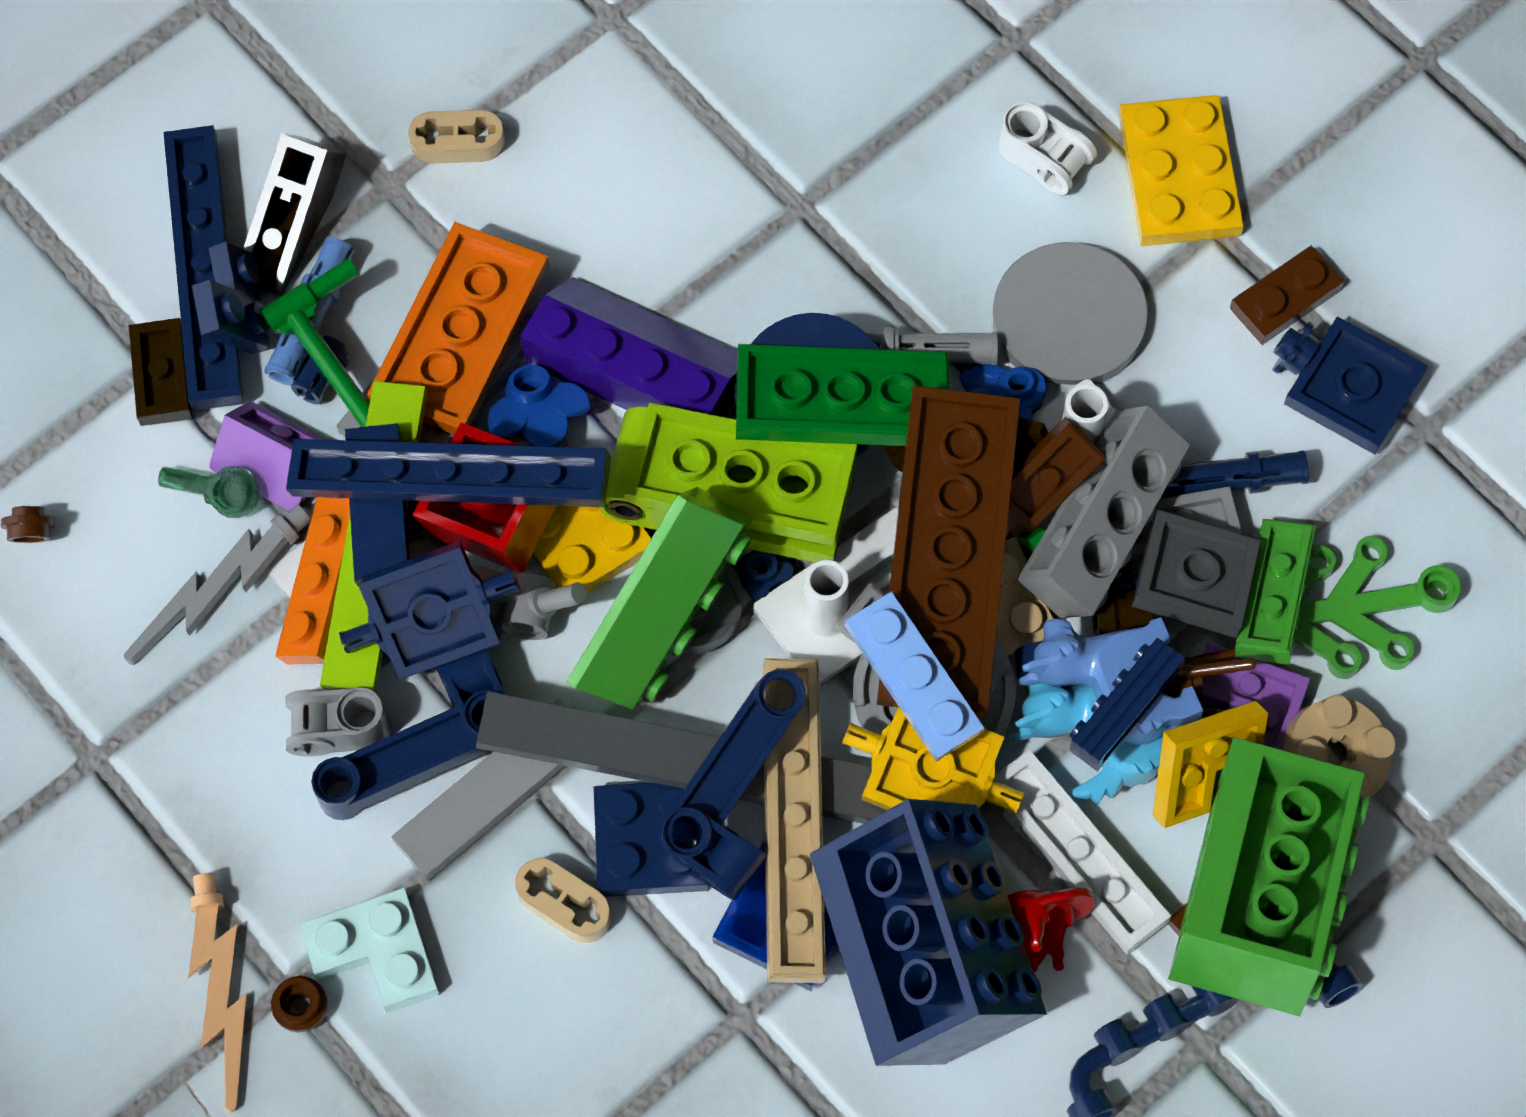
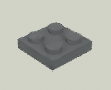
M1157 509L1151 524L1132 607L1236 638L1244 619L1260 540Z

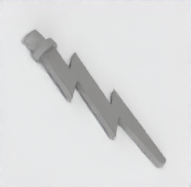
M299 505L294 507L284 517L278 514L270 521L272 524L271 528L255 547L253 545V533L248 529L201 587L200 575L197 571L191 576L125 652V660L130 665L137 663L185 614L186 632L190 636L240 574L242 588L247 592L285 544L291 545L299 539L296 533L311 521L308 514Z

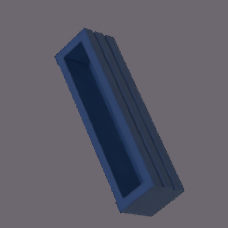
M1156 638L1150 646L1145 643L1138 650L1133 658L1136 661L1135 665L1130 671L1123 669L1112 683L1115 689L1108 697L1102 694L1091 708L1094 714L1086 723L1083 720L1079 721L1069 735L1072 738L1070 752L1097 772L1183 668L1185 657L1177 653L1169 645H1166L1159 638Z

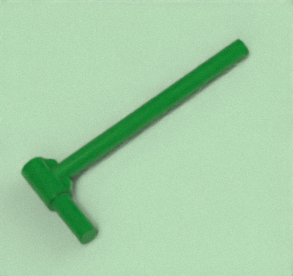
M347 258L307 285L305 283L299 284L259 311L274 334L290 335L294 332L361 427H365L370 403L311 322V320L315 319L317 307L319 306L317 302L360 275L353 262Z

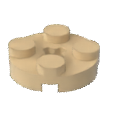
M1333 695L1301 709L1289 722L1283 738V751L1364 772L1365 775L1360 794L1370 797L1375 795L1385 783L1391 767V755L1395 750V739L1392 733L1383 727L1378 717L1363 704L1341 695ZM1340 741L1346 749L1347 760L1334 764L1331 760L1333 751L1327 746L1328 742L1336 743Z

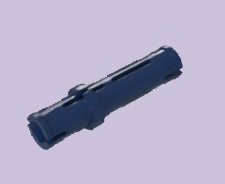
M1304 450L1296 453L1259 456L1258 452L1255 451L1246 452L1245 458L1182 464L1179 474L1167 485L1160 498L1229 486L1231 490L1248 489L1249 493L1252 494L1261 493L1262 487L1297 483L1308 484L1309 468L1307 455Z

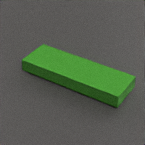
M1263 518L1258 538L1260 545L1244 619L1235 645L1236 658L1290 665L1316 538V525Z

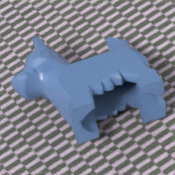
M1161 617L1151 620L1148 625L1141 628L1119 630L1092 637L1079 636L1073 630L1071 623L1065 619L1047 620L1043 624V642L1034 650V661L1022 666L1023 671L1029 673L1021 677L1019 681L1021 685L1026 686L1036 684L1054 686L1085 684L1092 688L1096 699L1102 694L1108 697L1115 689L1112 686L1115 678L1123 669L1130 671L1136 663L1133 660L1134 656L1145 643L1150 646L1156 638H1159L1167 645L1170 643L1171 638ZM1193 686L1184 688L1177 698L1162 693L1122 743L1134 746L1139 744L1147 745L1159 739L1164 731L1197 721L1201 718L1203 708Z

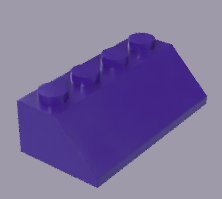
M574 277L544 295L520 336L525 364L541 366L551 376L567 383H575L584 391L625 410L633 407H648L650 402L725 417L732 405V398L735 394L738 351Z

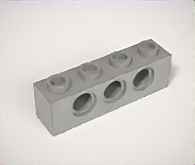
M1149 405L1115 411L1095 445L1105 455L1104 461L1063 500L1017 579L1060 618L1093 616L1104 605L1108 598V589L1119 569L1130 560L1133 553L1132 547L1143 527L1155 516L1157 512L1156 504L1167 485L1180 472V462L1190 444Z

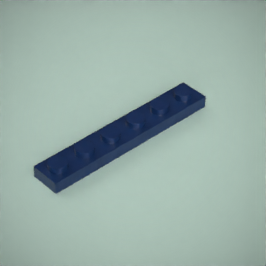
M213 125L166 131L163 134L188 402L192 411L243 404L238 349L201 335L192 285L209 279L215 281L208 248L227 242L217 134Z
M293 439L286 490L295 497L605 507L611 455L606 448Z

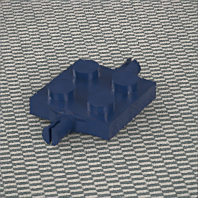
M460 540L360 577L358 586L368 607V623L339 632L340 640L347 654L377 642L378 646L389 656L399 680L500 644L501 636L491 614V600L516 591L518 592L520 591V586L517 578H515L513 569L482 580L481 576L472 568Z

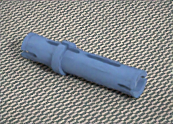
M327 237L310 274L303 276L301 283L307 285L347 258L352 261L356 254L355 249H351V245L343 240ZM340 289L317 302L319 306L317 307L315 319L311 320L318 332L331 304L337 303L341 295ZM294 332L290 335L281 334L274 353L264 369V373L269 374L268 377L289 386L296 381L302 364L308 355V352Z

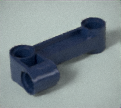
M487 648L434 667L441 678L453 708L342 758L333 757L318 764L313 772L311 784L319 805L326 815L336 820L352 819L361 813L363 808L483 754L492 753V751L476 748L479 727L476 724L482 717L487 691L505 694ZM346 780L353 783L350 791L342 797L335 798L327 795L329 787L337 781Z
M776 669L768 672L755 683L749 695L666 816L662 819L658 828L660 844L669 855L693 870L694 874L709 886L735 902L767 855L736 832L721 825L799 710L802 709L806 700V689L803 681L796 673L787 669ZM781 681L790 688L792 703L787 710L777 711L766 703L764 691L769 682ZM679 817L692 819L699 828V839L692 848L682 849L677 847L671 840L670 827Z

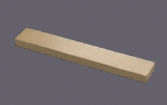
M765 658L763 662V676L776 669H787L798 675L806 689V700L802 709L799 710L764 762L765 854L767 855V982L823 983L826 979L824 899L810 857V853L823 846L819 660ZM772 681L765 688L764 698L771 708L777 711H784L792 703V692L785 683Z

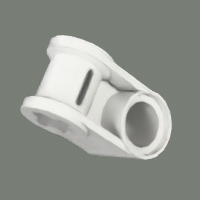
M1021 101L1015 103L1006 110L1003 116L998 140V149L1001 155L1008 162L1013 163L1037 179L1042 186L1055 194H1067L1073 186L1071 179L1083 164H1091L1097 156V150L1088 137L1078 130L1068 127L1044 111L1039 105L1032 102ZM1025 130L1033 136L1021 137L1013 131Z

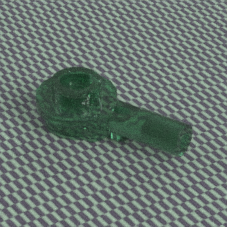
M164 466L158 476L160 487L204 496L206 504H211L221 515L228 518H241L250 514L257 506L260 498V486L256 477L248 469L241 466H227L216 474H210L209 476Z

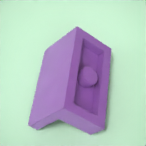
M249 401L224 415L209 467L212 471L291 511L297 505L302 508L306 498L292 496L286 490L293 439H325Z

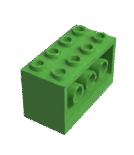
M1233 737L1215 789L1168 977L1169 980L1299 1017L1308 998L1318 1000L1324 978L1329 977L1337 944L1332 943L1336 926H1340L1345 912L1348 894L1343 893L1347 877L1352 875L1359 845L1355 844L1354 841L1358 828H1362L1368 809L1370 796L1360 794L1365 775L1364 772Z

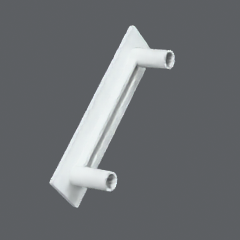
M1085 379L1035 412L1033 420L1045 423L1049 433L1066 417L1096 445L1116 409L1108 401L1103 390L1095 386L1090 379ZM1062 502L1036 528L1046 530ZM898 506L839 545L834 561L821 560L814 562L793 576L789 581L771 591L766 597L754 603L755 614L790 659L819 660V686L853 664L862 654L857 644L836 629L840 619L869 583L885 595L889 593ZM1011 532L1006 535V540L1010 539L1009 535Z

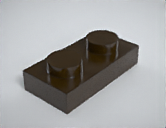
M174 318L129 325L136 417L140 426L192 419L191 407L188 402L181 319Z

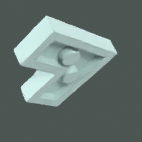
M405 888L299 923L317 980L370 962L386 1013L440 995Z

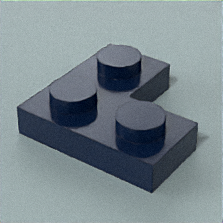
M229 242L209 247L215 281L209 279L192 285L201 335L251 354L269 349L267 331L270 327L259 311L264 308V305L261 303L257 284L260 281V269L257 261L251 252Z

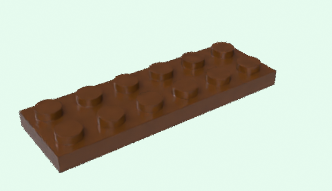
M913 385L889 592H892L974 714L978 718H986L990 696L1020 398ZM879 678L876 705L899 708Z

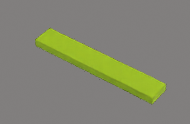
M373 381L365 427L398 423L401 429V442L420 443L428 396L426 387ZM405 500V501H406V516H407V513H408L409 500ZM349 517L320 686L323 690L362 687L377 693L384 651L376 642L347 654L339 636L341 631L368 623V607L360 588L354 582L351 520Z

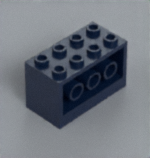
M907 799L810 853L876 1066L944 1065L1047 1015L1041 998V984L1036 974L1032 971L1023 944V931L1019 922L1014 917L1005 890V877L996 863L988 839V826L983 816L979 813L977 804Z

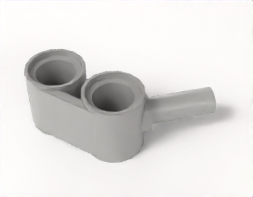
M471 565L481 576L482 580L501 574L487 567ZM515 573L520 591L491 600V614L499 633L526 640H543L547 638L550 620L556 611L584 603L588 593L582 583H574L557 588L555 581L548 577L534 573Z

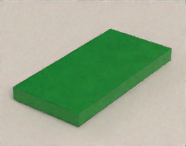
M738 344L736 440L905 446L912 387L915 385L950 390L949 352Z

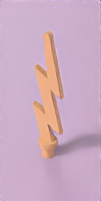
M202 873L193 876L195 896L190 898L191 911L196 912L188 979L211 962L200 1050L224 1030L225 1111L233 1113L237 1107L247 992L227 1009L237 924L214 941L218 910L224 907L223 894L217 893L215 874Z

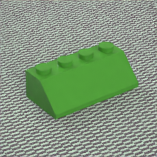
M698 486L678 494L566 683L576 689L632 710L645 699L653 702L669 678V675L662 670L670 656L674 653L680 657L697 629L690 626V623L699 608L701 607L708 611L722 591L724 583L717 580L725 565L727 562L736 565L748 548L752 538L745 534L752 520Z

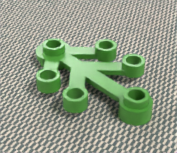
M1366 536L1357 543L1352 562L1327 599L1304 603L1316 582L1329 578L1336 565V556L1329 547L1314 545L1312 558H1323L1327 562L1328 567L1317 569L1310 563L1295 641L1325 659L1329 671L1335 677L1340 679L1353 677L1358 672L1362 663V654L1358 647L1347 642L1339 644L1313 626L1314 624L1332 622L1379 651L1380 660L1387 668L1392 670L1403 669L1410 663L1415 652L1412 640L1404 634L1391 633L1365 617V615L1421 606L1433 613L1445 612L1455 604L1461 591V583L1457 574L1448 567L1436 565L1425 569L1416 584L1357 594L1369 574L1379 570L1388 555L1387 546L1382 539L1375 536ZM1372 548L1378 552L1379 559L1368 560L1362 555L1361 550ZM1436 587L1443 592L1444 598L1441 600L1433 599L1427 594L1426 589ZM1398 645L1405 650L1406 656L1395 658L1389 653L1388 647ZM1339 654H1346L1352 658L1354 665L1342 667L1337 663L1335 657Z

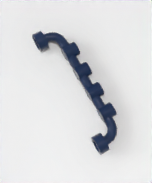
M1333 961L1329 977L1324 978L1319 999L1325 1008L1335 1007L1356 995L1362 989L1363 983L1351 965L1347 964L1339 967ZM1192 986L1197 996L1179 1005L1171 994L1161 996L1150 1002L1143 1009L1147 1021L1131 1029L1127 1028L1123 1019L1113 1020L1099 1028L1094 1034L1098 1045L1079 1057L1070 1072L1069 1088L1074 1103L1067 1109L1069 1117H1113L1118 1110L1107 1090L1098 1089L1093 1091L1092 1078L1096 1072L1109 1065L1117 1066L1128 1061L1140 1049L1158 1040L1167 1041L1176 1037L1190 1024L1208 1015L1213 1017L1227 1011L1239 999Z

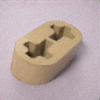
M485 110L432 111L422 113L413 119L408 130L412 152L418 159L427 163L489 161L499 156L505 145L501 120L494 113ZM486 129L488 131L486 142H476L475 137L478 135V130ZM429 131H438L435 144H426L425 139H427Z
M546 858L530 860L519 869L515 878V888L520 902L529 911L580 943H592L601 939L607 933L611 924V913L606 898L599 891ZM547 874L550 876L551 888L560 896L556 900L546 892L541 891L536 897L531 896V885L528 881L532 877L542 880ZM571 902L583 910H586L591 904L595 905V915L598 921L595 924L586 921L581 927L576 926V915L572 909L567 907V904Z

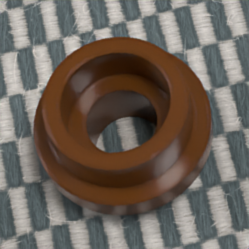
M39 506L13 507L11 509L12 516L1 518V528L6 529L7 541L14 543L49 541L50 529L55 527V518L44 515V508Z
M295 976L286 979L275 989L271 999V1011L277 1023L282 1028L297 1033L309 1031L319 1025L324 1019L328 1007L327 996L322 986L314 979L306 976ZM299 997L308 998L310 1005L307 1011L302 1014L291 1012V1004L295 999Z

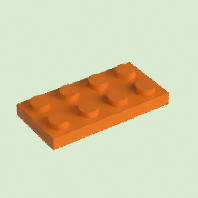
M454 221L374 381L425 386L428 391L423 420L425 424L451 434H455L460 422L471 426L549 268L548 256ZM373 383L367 393L369 402L371 398Z

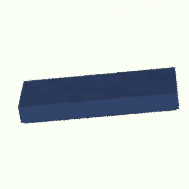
M398 423L345 429V440L401 442V429ZM349 498L354 582L357 587H359L358 581L360 577L409 560L405 500Z

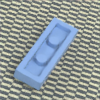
M889 592L845 620V628L936 762L983 732V725L892 592Z

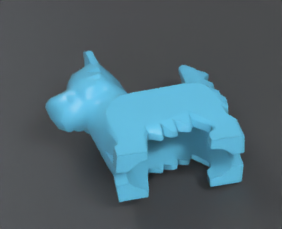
M1036 684L1029 686V697L1022 706L1023 718L1015 722L1017 728L1020 729L1010 737L1015 742L1033 737L1054 738L1070 734L1079 721L1083 720L1086 723L1094 714L1091 708L1097 699L1092 688L1085 684L1075 686ZM1163 735L1147 745L1139 744L1134 746L1126 743L1119 745L1103 764V769L1099 774L1073 789V796L1081 799L1090 798L1094 803L1099 804L1105 795L1109 798L1114 797L1122 786L1134 787L1139 784L1144 785L1158 774Z

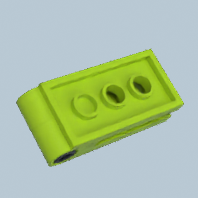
M649 402L648 407H633L626 410L610 464L605 507L599 508L607 517L615 521L657 530L677 495L698 486L752 520L745 534L752 538L747 549L811 562L821 560L834 561L855 475L854 462L857 444L736 440V420Z

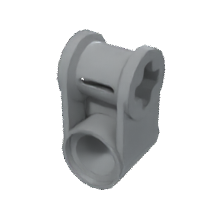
M357 687L326 691L308 689L294 691L285 696L286 708L291 710V736L286 739V751L290 754L308 757L321 756L333 752L357 751L389 737L391 734L392 723L390 716L379 696L368 688ZM365 711L375 712V717L366 726H352V721L359 713Z

